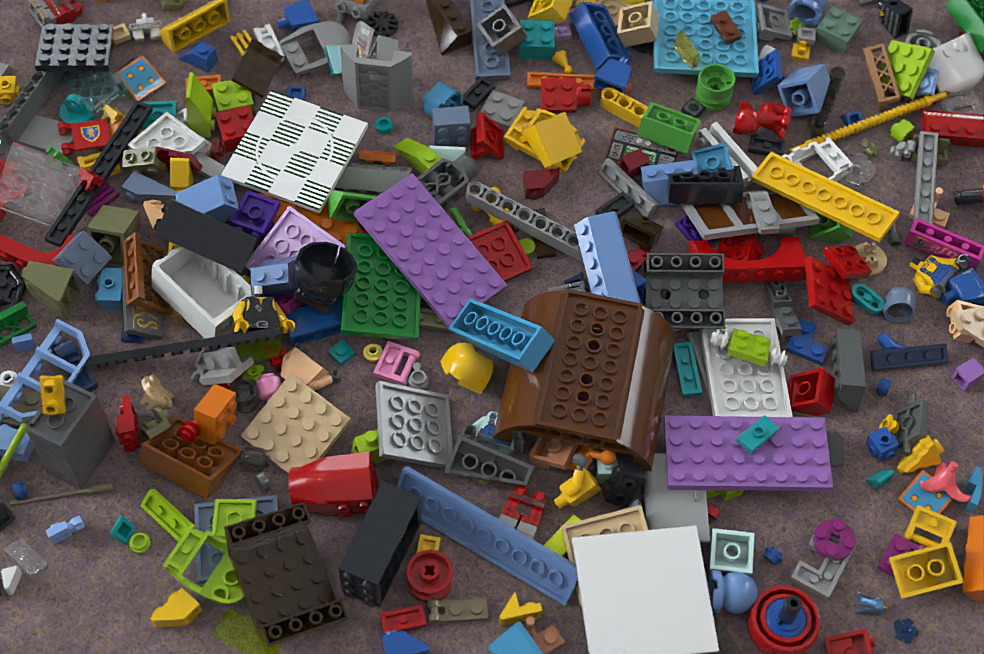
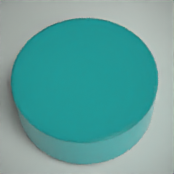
M381 117L376 120L375 129L380 134H388L393 129V122L387 117Z

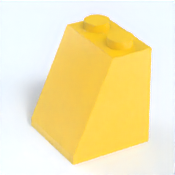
M566 112L521 131L545 168L552 166V169L562 165L561 161L565 159L567 162L577 158L576 154L582 152Z

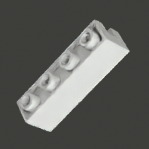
M717 122L711 124L709 131L706 128L699 131L697 141L701 148L726 142L732 167L740 165L744 187L754 183L751 181V176L758 169L757 166Z

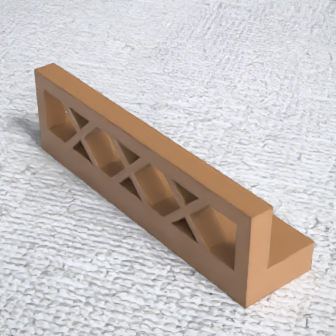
M880 44L863 48L864 61L879 111H887L886 104L900 101V95L885 46ZM882 51L879 58L872 55V52ZM879 63L886 65L883 71L876 68ZM883 77L889 78L890 81L888 84H884L880 82ZM889 90L894 92L895 96L885 98L884 94Z

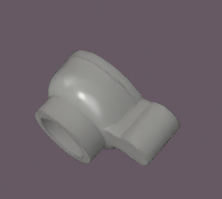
M416 362L413 364V372L408 378V387L427 390L429 378L421 370L420 363Z

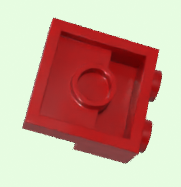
M130 395L121 396L122 404L119 405L121 415L116 416L117 423L114 424L116 436H118L119 444L124 445V450L126 452H133L142 446L136 412Z
M866 628L824 637L828 654H874L872 648L876 647L873 634L869 635Z

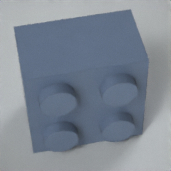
M468 106L432 109L434 146H464L470 144Z
M82 231L74 236L53 261L60 267L73 269L79 285L83 286L87 285L112 256L87 232Z

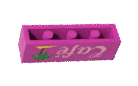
M915 218L904 243L941 258H958L961 254H968L970 262H967L968 267L966 269L973 267L976 270L984 254V245L918 218Z

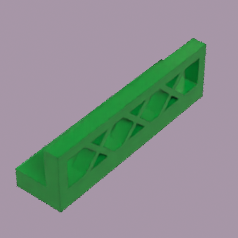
M23 301L0 312V334L4 330L12 331L8 336L0 335V347L11 342V338L24 335L37 327L35 321L28 314L27 305ZM24 319H26L29 323V325L25 327L17 326L18 323L23 321Z

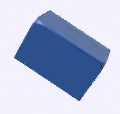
M860 109L840 116L847 127L863 120Z

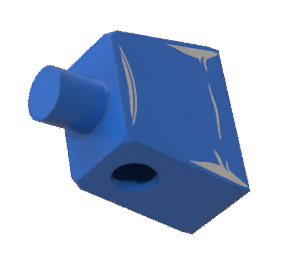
M971 267L951 278L945 287L946 293H941L940 297L944 304L961 300L982 306L984 305V284L974 268Z

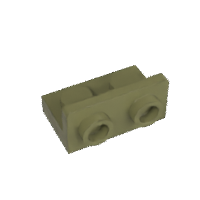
M155 406L151 408L156 418H149L142 423L143 426L139 430L143 436L151 439L171 427L169 423L171 418L166 410Z

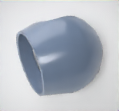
M906 287L892 288L885 297V305L883 307L886 320L895 324L904 323L909 320L916 307L914 293ZM893 305H898L900 308L896 310L906 311V313L902 317H893L887 311L889 308L895 309Z

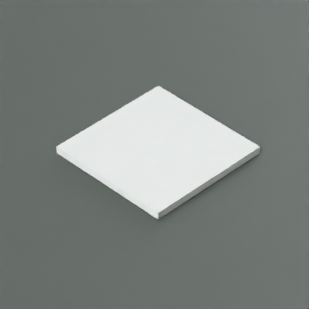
M697 526L576 537L572 539L589 654H707L719 651Z

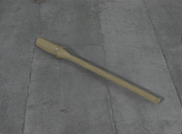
M114 483L91 485L81 490L12 501L10 506L82 493L94 495V493L114 490Z

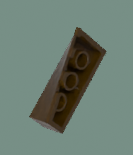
M426 0L441 55L472 44V30L452 0Z

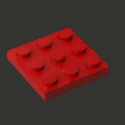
M507 220L467 237L505 282L533 269Z
M811 256L805 258L810 308L846 325L853 324L854 311L852 308L850 279H842L834 267Z

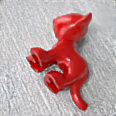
M743 100L739 104V112L736 114L735 126L732 132L739 135L754 133L761 126L775 131L777 136L784 140L792 108L784 106L781 100L780 104L766 102L762 104L757 112L753 110L752 105L748 101Z

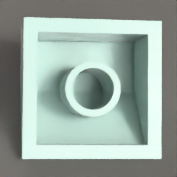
M713 528L709 543V569L752 575L754 533Z

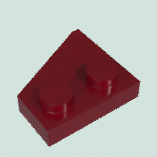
M158 146L155 147L157 148L156 157L166 164L169 170L170 158H189L192 172H200L203 167L192 154Z

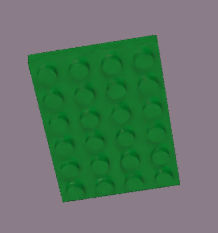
M348 232L346 250L353 255L357 263V272L352 287L343 295L340 334L418 342L420 294L371 235Z

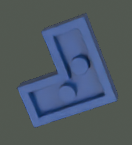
M799 318L798 321L802 328L801 335H792L785 351L822 365L829 347L812 341L811 339L817 325Z

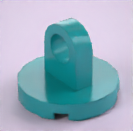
M69 94L61 105L59 114L62 122L71 124L93 121L96 116V110L91 100Z

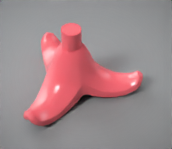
M951 461L948 467H946L944 462H941L937 465L932 478L919 482L922 489L927 492L946 491L952 498L960 502H966L972 498L971 495L962 493L956 484L955 471L958 464L954 461Z

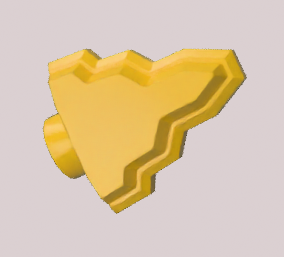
M926 435V438L920 439L912 447L911 455L904 456L898 462L897 469L902 474L914 472L919 468L936 466L941 463L940 454L944 452V449L936 438L931 439L929 435Z

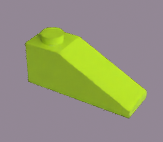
M405 138L394 146V149L421 174L442 159L431 148L410 138Z

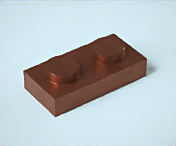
M727 11L711 15L710 21L725 44L741 40L742 35Z

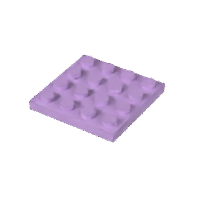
M289 206L246 262L245 267L251 270L252 267L263 261L296 257L299 250L307 244L324 241L339 245L335 259L336 263L340 247L342 246L344 249L347 247ZM301 302L299 307L305 306V304Z

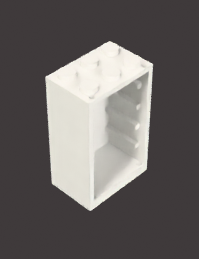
M181 246L171 250L167 256L156 260L152 265V288L204 338L228 335L235 332L234 328L236 325L232 314L242 299L251 297V286L234 270Z

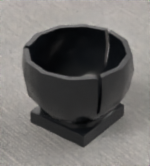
M325 241L311 242L302 247L294 263V278L299 287L294 292L293 298L328 314L340 297L347 293L354 283L357 263L353 255L341 246L335 263L339 248L337 244Z

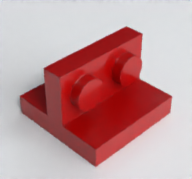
M483 112L477 114V126L471 128V157L477 160L491 154L497 160L503 159V129Z

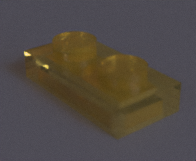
M683 31L677 33L674 42L675 49L681 53L685 63H688L691 69L698 67L700 54Z

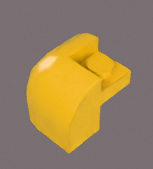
M466 342L451 346L440 361L446 375L452 374L459 380V385L480 395L487 386L493 372V360L476 352L473 345Z

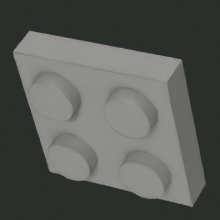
M492 90L480 113L486 114L500 127L509 129L524 107L525 101Z

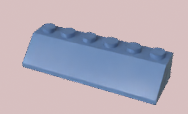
M613 211L589 216L575 224L574 227L592 294L640 303L617 213Z

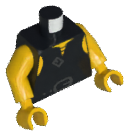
M252 286L251 297L242 299L232 314L236 325L234 328L235 332L243 331L245 334L246 331L282 326L283 333L285 334L288 328L291 332L295 328L294 321L288 320L273 297H263V286Z

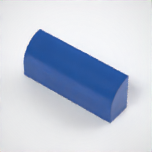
M343 296L340 297L328 314L308 305L292 309V313L286 314L285 316L288 320H292L295 323L293 332L289 328L287 330L292 347L295 346L296 342L304 344L339 334L341 330Z

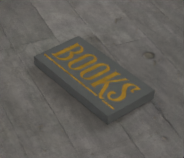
M123 265L121 272L124 333L161 340L163 338L162 313L140 305H135L134 307L126 305L125 269ZM144 278L145 285L147 287L150 286ZM149 288L154 297L157 298L158 296L154 290ZM145 294L144 300L151 302Z

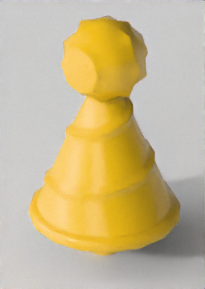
M565 50L556 52L552 57V62L564 67L565 74H571L573 67L568 66L567 52Z

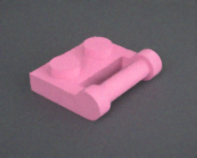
M388 341L376 365L373 376L397 385L407 386L408 376L413 364L419 359L420 353L417 350ZM403 356H407L409 358L401 375H396Z

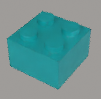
M520 20V25L528 38L519 43V59L552 60L555 50L554 21Z

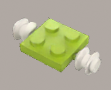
M734 328L730 339L728 332L723 335L719 333L718 329L717 332L712 333L709 342L713 343L712 348L715 345H719L720 350H723L727 345L729 347L727 355L765 367L768 359L770 366L775 363L778 364V369H780L781 366H785L788 355H785V350L779 353L777 348H774L770 353V339L748 333L745 330Z

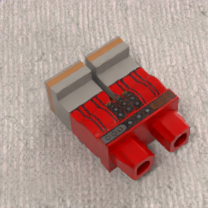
M29 0V11L41 27L42 24L72 23L76 21L75 16L83 14L82 5L80 3L73 4L75 0Z
M518 484L514 492H510L502 514L498 519L534 540L545 511L546 494L536 491L533 498L527 497L528 488Z

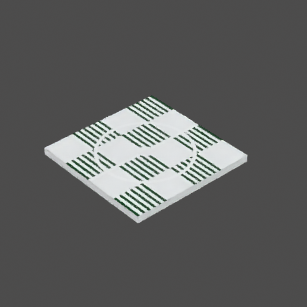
M271 90L221 176L229 178L232 182L320 214L365 134L368 123Z

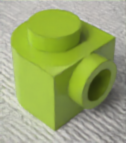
M903 119L891 127L890 136L899 143L902 141L906 142L912 137L915 127L909 121Z

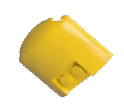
M523 107L503 139L516 151L521 150L539 160L521 131L554 117L556 114L539 108L536 111L527 110L528 107ZM572 126V129L580 145V148H582V146L585 143V139L583 138L581 140L577 134L578 130L574 126ZM565 159L561 161L562 165L553 169L559 168L560 172L566 173L573 160L567 162Z

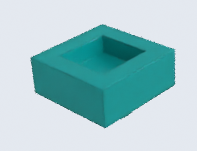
M341 340L328 350V355L342 366L355 356V351Z

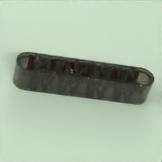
M833 67L829 72L830 82L821 111L814 113L809 127L808 135L812 139H817L818 136L821 137V135L825 134L846 73L841 67Z

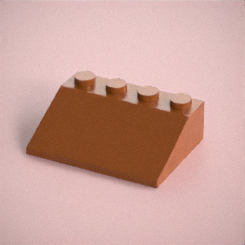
M176 416L169 422L171 427L142 444L139 463L208 499L218 490L244 451L222 439H219L215 446L198 438L194 442L182 440L178 429L183 426L186 420Z

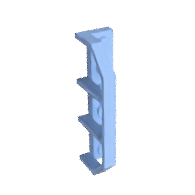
M59 319L55 321L51 332L41 346H37L33 357L23 371L17 374L16 381L1 400L0 422L4 417H11L19 422L31 421L37 411L22 414L13 409L12 405L21 400L24 388L28 389L31 387L41 393L40 382L32 377L35 373H40L44 360L71 373L72 375L67 381L70 383L74 382L90 356L82 331ZM62 331L77 338L83 355V359L77 367L52 354L54 351L52 350L53 347L59 345L63 339V336H61Z

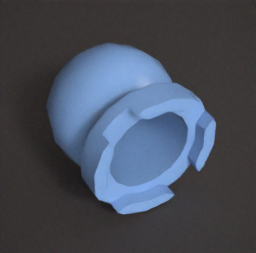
M793 0L788 9V13L792 16L791 20L798 17L805 27L807 25L816 26L820 22L822 12L827 6V0Z
M711 570V575H709L708 592L712 594V613H720L722 607L727 612L733 614L748 612L758 597V588L754 580L741 572H731L723 577L721 571Z

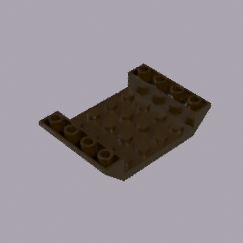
M304 502L224 527L229 558L256 632L267 648L349 619L342 600H336L308 527L311 519Z

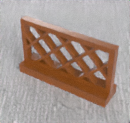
M134 232L123 241L126 305L130 307L140 305L164 315H170L171 305L155 290L157 298L149 290V288H152V278L148 272L152 273V264L147 258L150 256L153 262L158 260V257L154 252L161 254L162 259L167 256V250L141 240V234ZM142 247H143V248L145 249V251L148 253L147 255H145V254L143 253ZM143 262L149 270L146 271L144 269ZM144 278L150 286L147 287L145 285ZM145 294L151 302L144 300ZM160 298V300H161L162 303L164 304V307H162V306L159 304V302L157 301V299Z

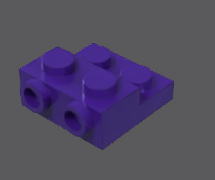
M247 190L238 206L239 210L234 213L230 222L233 227L256 236L259 241L261 238L264 239L273 228V220L281 204L276 200Z

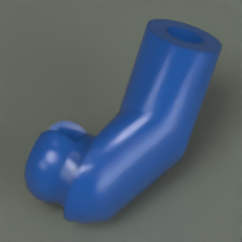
M881 333L877 337V341L883 349L905 347L902 344L895 343L890 335L886 333Z

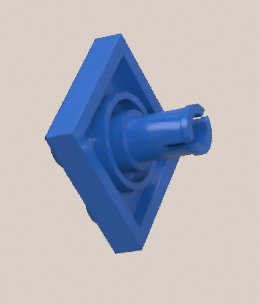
M775 49L758 61L759 75L757 78L752 77V93L759 95L773 84L779 85L784 80L785 76L782 75L781 51Z

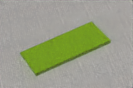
M282 334L278 335L276 340L266 341V338H259V342L247 344V341H240V345L233 347H235L239 357L251 356L254 362L277 357L280 353Z
M228 609L212 634L213 637L245 654H276L282 644L279 643L267 648L257 634L253 621L231 609Z

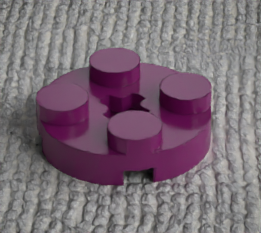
M829 519L821 522L816 528L813 545L822 557L840 561L851 554L856 545V539L853 530L842 519ZM831 536L839 539L838 544L830 542Z

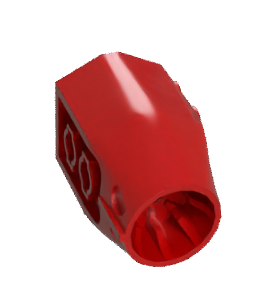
M370 452L329 456L307 463L304 466L293 467L289 470L288 482L291 503L296 505L304 502L308 512L328 516H341L343 518H349L353 514L360 513L366 515L378 491L376 465Z

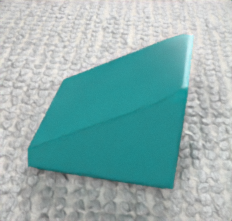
M878 470L867 478L866 481L877 491L891 480L894 471Z

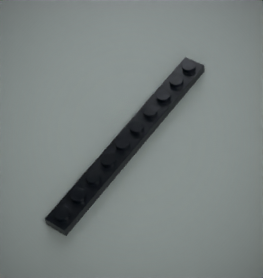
M135 101L90 169L103 178L104 182L101 186L94 184L92 191L85 189L87 182L84 186H78L44 237L45 242L61 247L69 234H72L123 157V152L128 149L127 144L137 136L153 111L152 105Z
M278 326L247 331L245 334L240 332L88 357L89 365L97 364V368L109 366V362L113 361L118 365L128 363L127 359L134 358V362L146 360V356L151 355L153 359L165 357L164 353L170 352L172 356L181 355L183 350L189 349L190 353L200 352L202 347L208 346L209 350L221 348V344H228V347L240 345V341H247V344L257 343L259 338H266V341L278 339L277 336L283 334V328Z

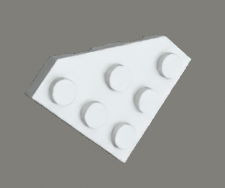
M166 112L127 145L130 150L158 146L194 155L206 145L205 139Z

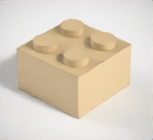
M653 1L620 8L617 34L624 47L657 40L659 13Z

